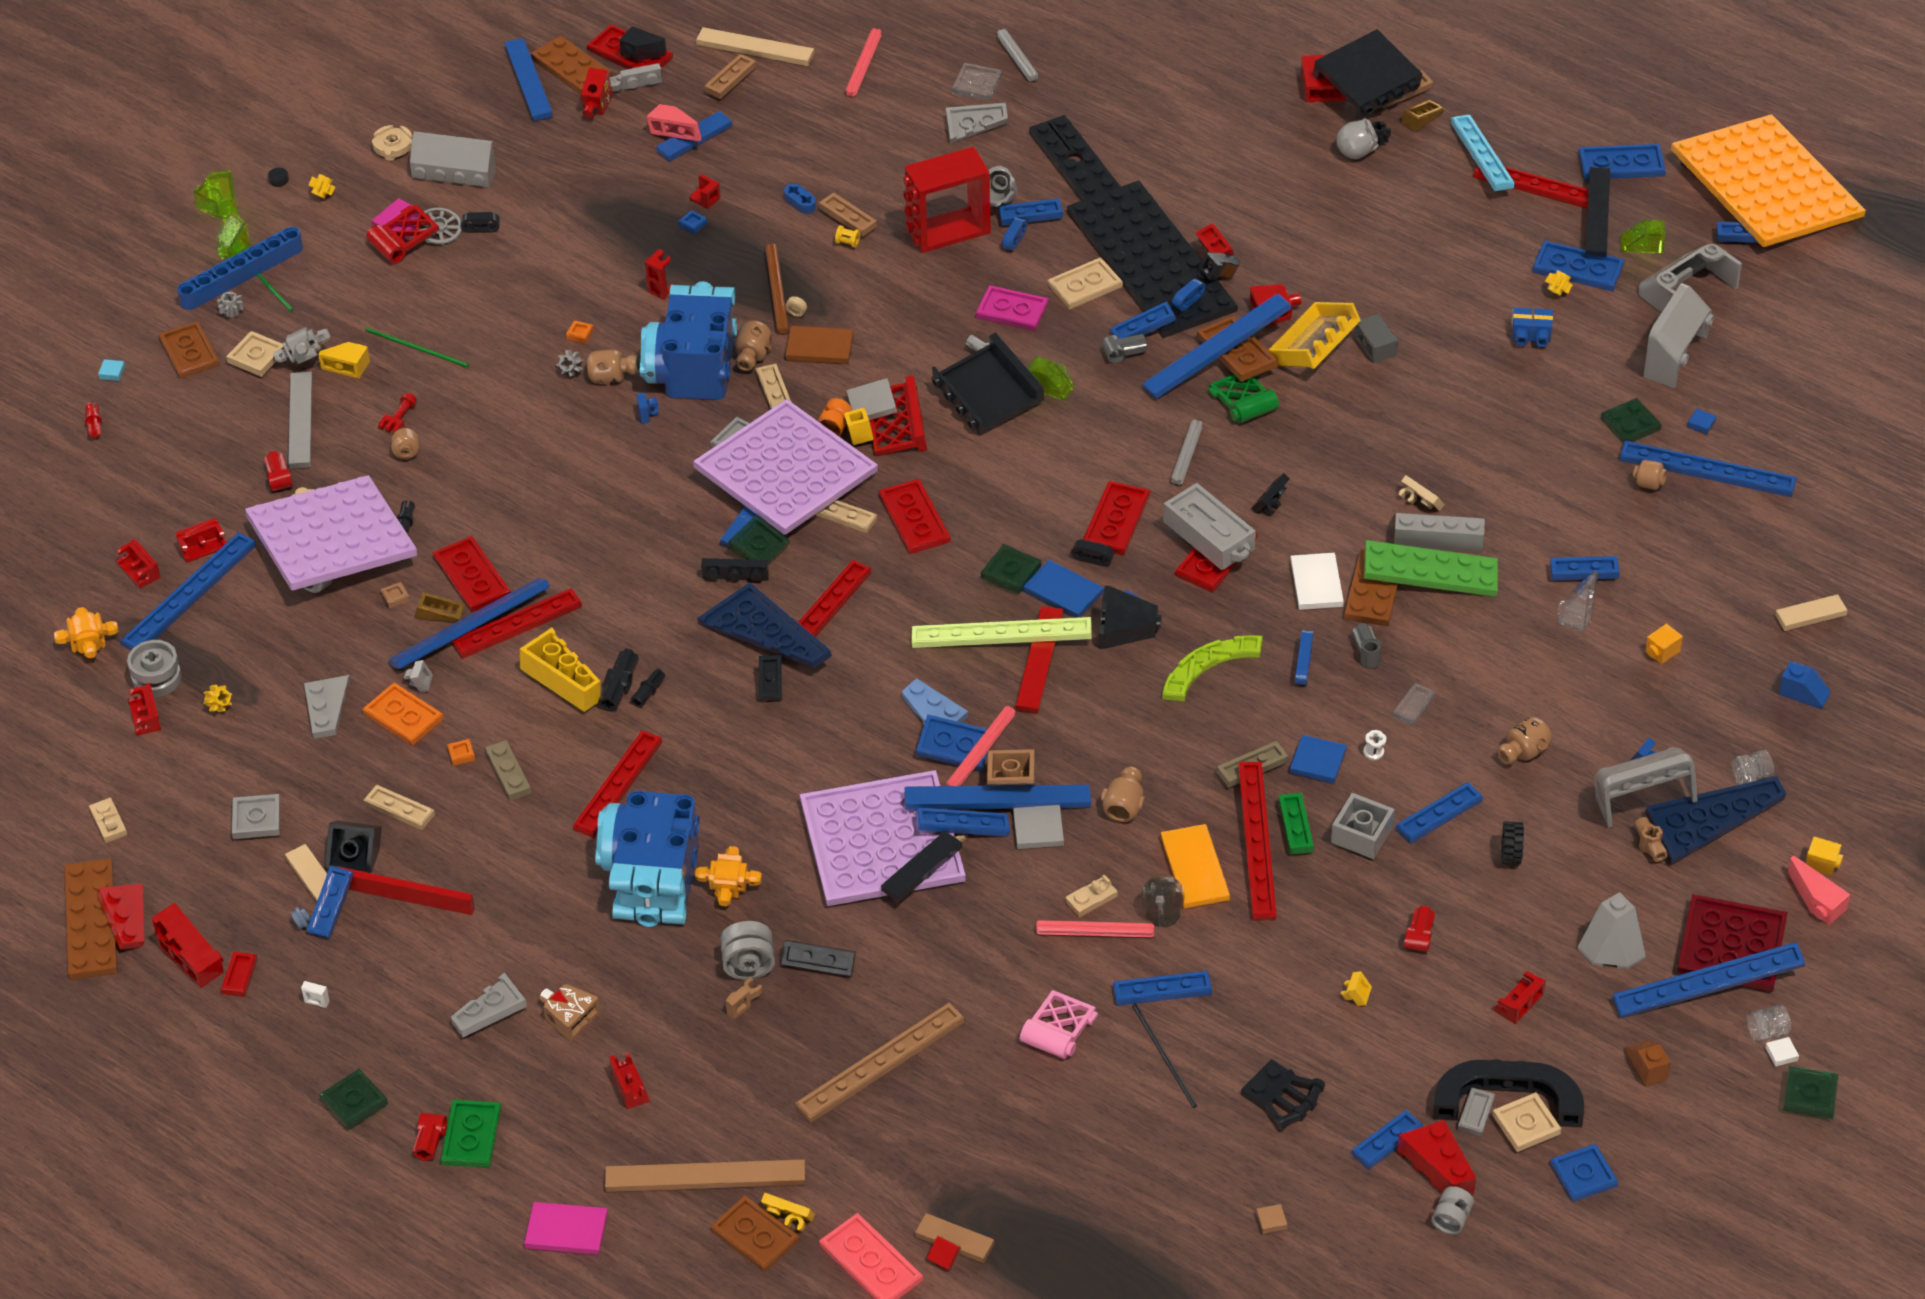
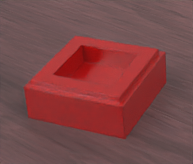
M937 1236L926 1259L951 1270L961 1247Z

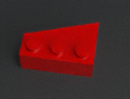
M175 902L151 918L159 948L200 988L224 973L222 955L210 946Z
M1445 1120L1399 1134L1397 1153L1413 1163V1167L1418 1172H1423L1436 1189L1443 1193L1445 1188L1453 1186L1462 1188L1471 1195H1474L1476 1176Z

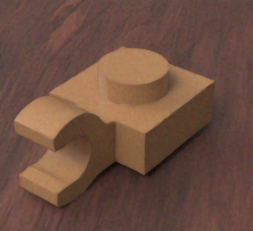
M748 978L744 982V987L742 986L736 992H732L726 1000L727 1015L733 1020L751 1006V1000L760 996L763 992L761 984L756 988H751L754 985L753 978Z

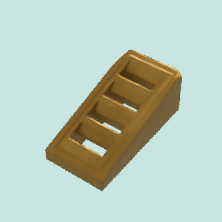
M1428 100L1404 110L1401 123L1416 132L1441 115L1445 108Z
M422 592L415 617L427 620L458 622L461 619L465 604Z

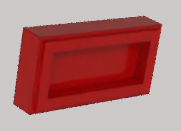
M233 952L221 987L222 994L246 996L258 960L257 954Z

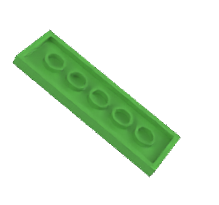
M1366 540L1364 548V579L1496 597L1498 591V558Z

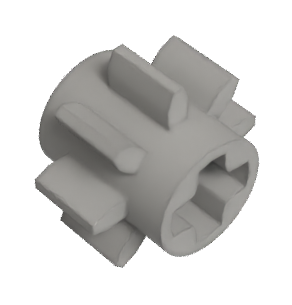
M225 292L222 294L221 299H217L219 313H224L226 317H236L240 310H244L241 295L237 296L234 292Z
M566 350V356L563 354L558 355L560 361L556 365L562 369L561 374H566L569 371L570 376H575V370L578 372L583 370L581 364L584 360L579 357L580 352L572 354L571 350Z

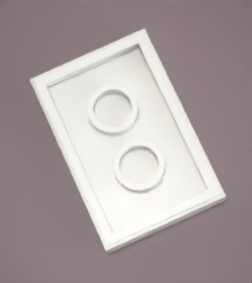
M1335 553L1291 556L1290 562L1299 610L1343 607L1344 601Z

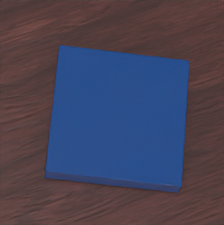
M1302 735L1290 767V773L1335 784L1347 751V745Z
M1596 1144L1552 1158L1550 1161V1165L1572 1202L1618 1187L1617 1178Z

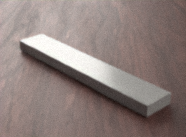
M312 372L291 373L289 469L311 467Z

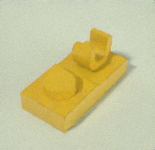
M764 1193L761 1203L767 1207V1212L780 1216L781 1213L788 1215L785 1219V1226L790 1228L792 1221L798 1220L797 1230L800 1232L805 1228L804 1220L812 1222L815 1213L809 1208Z

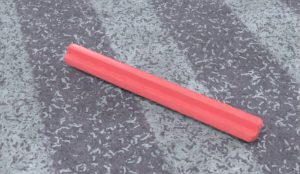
M873 28L868 36L846 87V95L848 97H855L882 36L880 29Z
M1010 706L1004 707L949 778L946 786H961L1014 718L1016 711Z
M1038 920L1036 932L1041 935L1153 937L1154 924Z

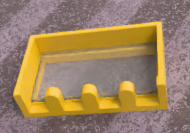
M1315 302L1268 350L1278 360V366L1311 367L1315 369L1361 321L1354 303Z

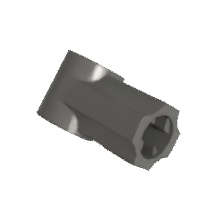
M1143 334L1121 339L1116 335H1110L1102 341L1104 352L1111 363L1121 362L1127 355L1147 351L1146 340Z
M1366 623L1358 624L1352 629V636L1361 655L1360 662L1366 668H1375L1381 663V643L1375 638L1371 626L1366 625Z

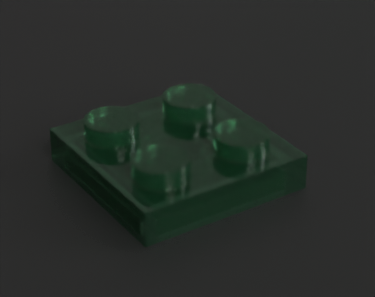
M1638 398L1601 413V420L1623 444L1625 441L1634 442L1661 430L1662 424Z
M755 515L729 540L727 546L745 560H768L769 565L789 545L790 540Z
M1003 544L981 571V578L1020 594L1024 589V585L1041 567V560Z
M1789 1066L1783 1111L1833 1119L1839 1074Z
M360 1068L319 1094L323 1104L347 1130L388 1105L387 1097Z

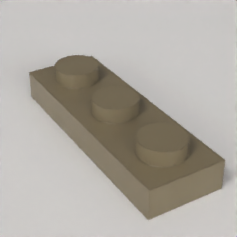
M507 740L485 747L486 754L509 800L531 794V787Z
M1275 741L1217 766V773L1229 788L1240 783L1239 762L1262 761L1264 773L1287 763L1289 756L1280 744Z

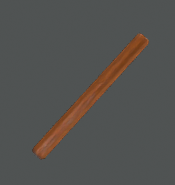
M774 243L771 245L767 244L766 256L777 332L779 334H787L789 331L777 246Z

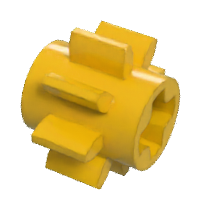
M321 174L317 178L312 176L309 186L313 187L311 193L325 198L327 194L332 196L335 186L331 185L333 180Z
M1558 270L1555 274L1549 273L1545 280L1549 284L1547 289L1559 296L1563 292L1568 294L1573 286L1569 282L1571 277Z
M217 684L211 685L210 691L203 693L205 695L203 704L209 707L210 712L216 710L219 713L224 712L225 706L232 705L230 702L232 693L226 690L225 685L219 687Z

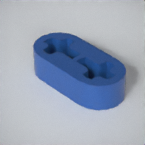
M789 184L784 188L785 200L798 211L805 214L815 211L816 199L798 184Z
M1020 218L1013 220L1003 238L1002 247L1011 251L1016 249L1026 232V220Z
M1197 279L1191 280L1175 294L1172 305L1181 311H1185L1202 297L1206 288L1205 284Z

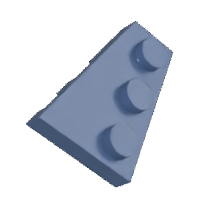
M917 678L902 691V698L915 715L921 718L923 725L925 724L927 714L961 723L968 718L967 710Z

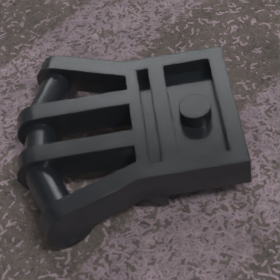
M1271 1059L1241 1089V1095L1264 1110L1277 1129L1281 1131L1286 1129L1288 1124L1297 1120L1302 1121L1307 1116V1112L1313 1110L1318 1105L1317 1100L1320 1092H1323L1325 1088V1082L1318 1078L1311 1080L1297 1076L1292 1069L1288 1070ZM1293 1086L1310 1090V1093L1305 1095ZM1285 1093L1301 1105L1295 1106L1281 1096ZM1273 1104H1275L1288 1114L1284 1116L1279 1115L1273 1107Z

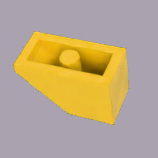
M351 342L322 350L318 354L321 369L355 378H360L370 363L368 347Z

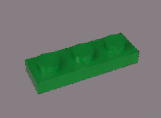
M1302 793L1279 795L1278 801L1290 855L1313 852L1314 845Z

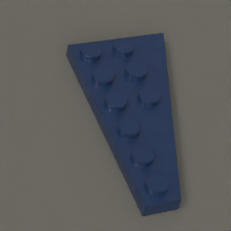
M750 582L697 618L698 623L702 626L812 668L817 667L832 656L829 648Z
M1775 776L1697 794L1698 801L1694 803L1689 796L1646 806L1645 813L1651 824L1661 828L1663 832L1661 842L1668 853L1667 857L1672 865L1783 801L1786 797V792L1778 777Z

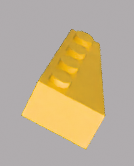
M550 628L520 648V669L583 712L598 703L600 680L585 664H581L575 652H571L567 648L565 641L556 636L553 628Z

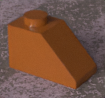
M1646 1040L1625 1047V1051L1645 1087L1668 1080L1671 1062L1661 1044Z

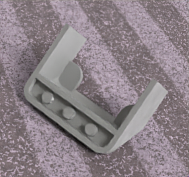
M1708 244L1683 255L1642 281L1639 285L1638 293L1641 298L1662 312L1675 293L1673 289L1704 268L1734 289H1737L1742 263L1719 246Z
M1683 283L1679 285L1653 325L1648 339L1643 377L1674 389L1677 386L1679 370L1681 366L1685 367L1689 359V354H1686L1688 346L1695 335L1707 339L1710 326L1714 320L1710 307L1691 286Z
M1672 747L1665 751L1600 769L1594 776L1596 801L1608 828L1613 827L1610 798L1682 777L1693 803L1697 802L1695 764L1691 756L1681 748Z

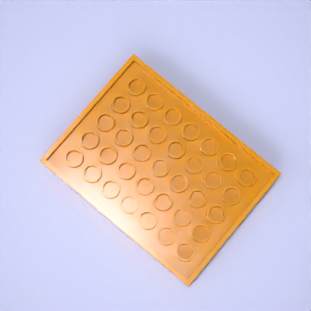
M1772 114L1674 142L1671 145L1670 150L1762 247L1852 221L1865 215L1866 210Z

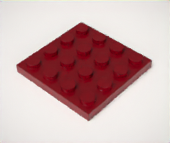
M1692 894L1677 973L1686 974L1781 947L1788 912ZM1776 975L1741 984L1740 986L1773 992Z

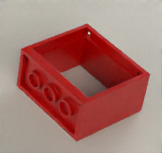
M974 146L905 166V176L902 178L905 185L903 196L906 201L904 212L907 221L904 224L906 225L907 233L912 235L914 245L918 246L922 253L991 233L990 172ZM967 183L968 207L927 218V194Z

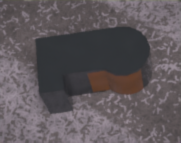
M1206 253L1199 269L1209 280H1216L1217 277L1222 276L1232 278L1240 265V260L1234 255L1227 253Z

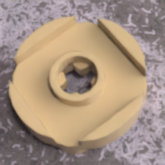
M393 125L384 126L374 133V139H372L373 149L378 155L384 156L386 160H394L396 157L411 151L412 134L404 126H400V128H394Z

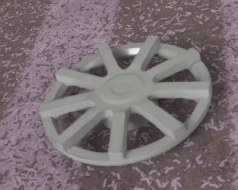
M431 208L424 211L440 229L426 238V243L444 246L446 243L458 239L462 228L461 220L456 213L446 208ZM440 211V216L434 217L431 212ZM444 212L453 215L447 220L443 218ZM456 219H457L458 224H459V225H455V226H454V225H447V224L451 223L452 221H454V220H456ZM448 230H457V232L454 235ZM443 233L448 235L450 238L444 239ZM436 234H439L440 240L433 238Z

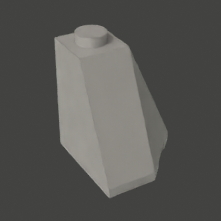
M1620 892L1602 902L1577 950L1595 966L1603 967V964L1617 965V969L1627 970L1643 961L1646 955L1635 907Z

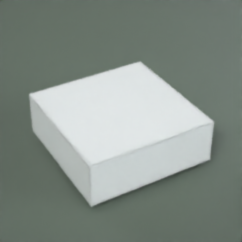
M304 981L301 987L304 1002L326 1008L330 1002L327 987Z
M1789 1037L1766 1043L1765 1048L1775 1067L1798 1061L1799 1055Z

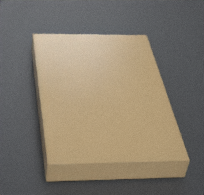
M1100 257L1048 279V286L1070 310L1123 287V281Z

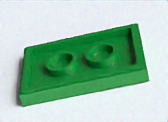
M452 1100L441 1155V1165L491 1168L502 1109L501 1102Z

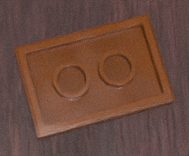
M198 321L158 334L180 379L220 366L219 360Z
M791 326L785 354L786 360L849 364L854 335L853 329Z
M746 1195L710 1226L713 1234L764 1273L800 1242V1237Z

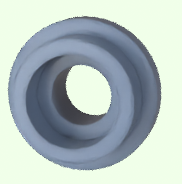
M295 907V911L291 912L295 923L299 929L307 928L308 922L311 919L305 908Z

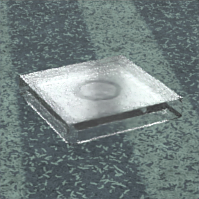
M964 63L952 87V93L991 100L1001 79L1002 70Z

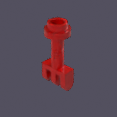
M412 393L403 394L400 398L402 404L393 416L385 414L379 422L378 428L385 429L388 432L393 431V434L398 429L404 428V421L401 418L408 408L414 409L417 405V398Z

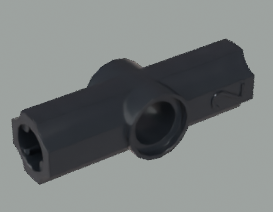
M625 648V650L620 651L613 668L607 670L605 686L598 700L599 706H602L606 711L612 712L614 709H617L624 692H628L631 688L633 672L639 661L638 654L634 653L631 649Z

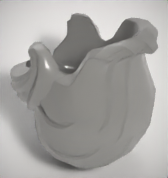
M1366 118L1345 124L1339 130L1336 138L1338 149L1344 156L1350 159L1362 158L1379 146L1375 130L1371 122Z
M1002 166L992 167L989 169L990 207H998L1010 203L1015 198L1017 186L1015 179L1007 168Z

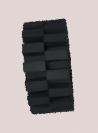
M1503 822L1501 840L1502 864H1522L1524 849L1523 822Z

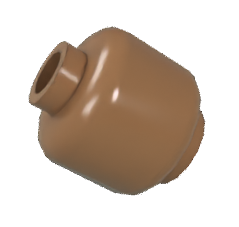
M401 428L395 431L391 440L393 454L402 460L415 457L419 452L418 434L410 428Z
M1643 460L1639 466H1635L1633 478H1636L1637 485L1651 490H1657L1660 486H1664L1667 477V469H1664V465L1651 460Z

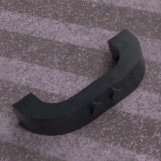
M1498 1059L1471 1060L1449 1069L1436 1086L1433 1120L1458 1121L1460 1100L1470 1093L1471 1088L1490 1091L1536 1092L1553 1102L1557 1110V1123L1559 1126L1579 1128L1583 1126L1584 1099L1580 1088L1565 1072L1547 1064L1525 1061H1501Z

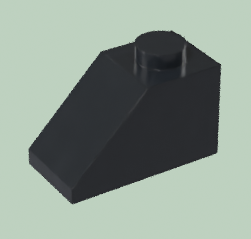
M633 26L619 39L621 55L636 61L661 57L667 54L665 38Z

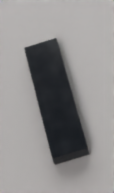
M942 832L881 885V891L899 903L962 848V842L948 832Z

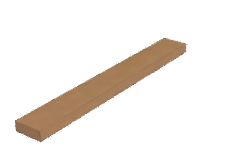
M947 1003L795 1103L796 1109L812 1123L963 1024L964 1017L950 1003Z
M805 1159L606 1166L605 1189L606 1192L805 1185Z

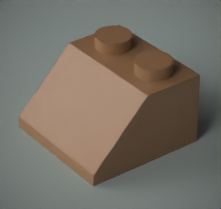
M1034 749L988 751V786L1035 785Z

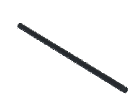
M1133 1004V1009L1193 1108L1197 1107L1196 1102L1137 1004Z

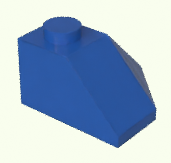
M1790 661L1782 676L1779 695L1823 709L1831 691L1817 668L1796 661Z

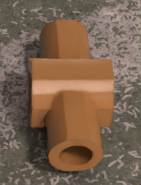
M1646 817L1636 820L1634 827L1640 836L1639 848L1642 853L1651 855L1655 862L1666 859L1668 853L1661 842L1663 835L1661 828L1651 824Z

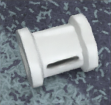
M1372 730L1366 734L1365 740L1367 744L1364 746L1363 753L1366 758L1374 761L1383 757L1386 735L1381 731Z

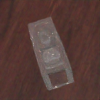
M1593 571L1569 593L1565 601L1562 600L1557 608V613H1559L1558 623L1584 632L1593 616L1598 572Z

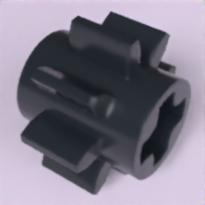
M1382 121L1373 122L1372 126L1378 137L1377 144L1382 146L1385 142L1388 143L1389 137H1391V128H1386V123Z

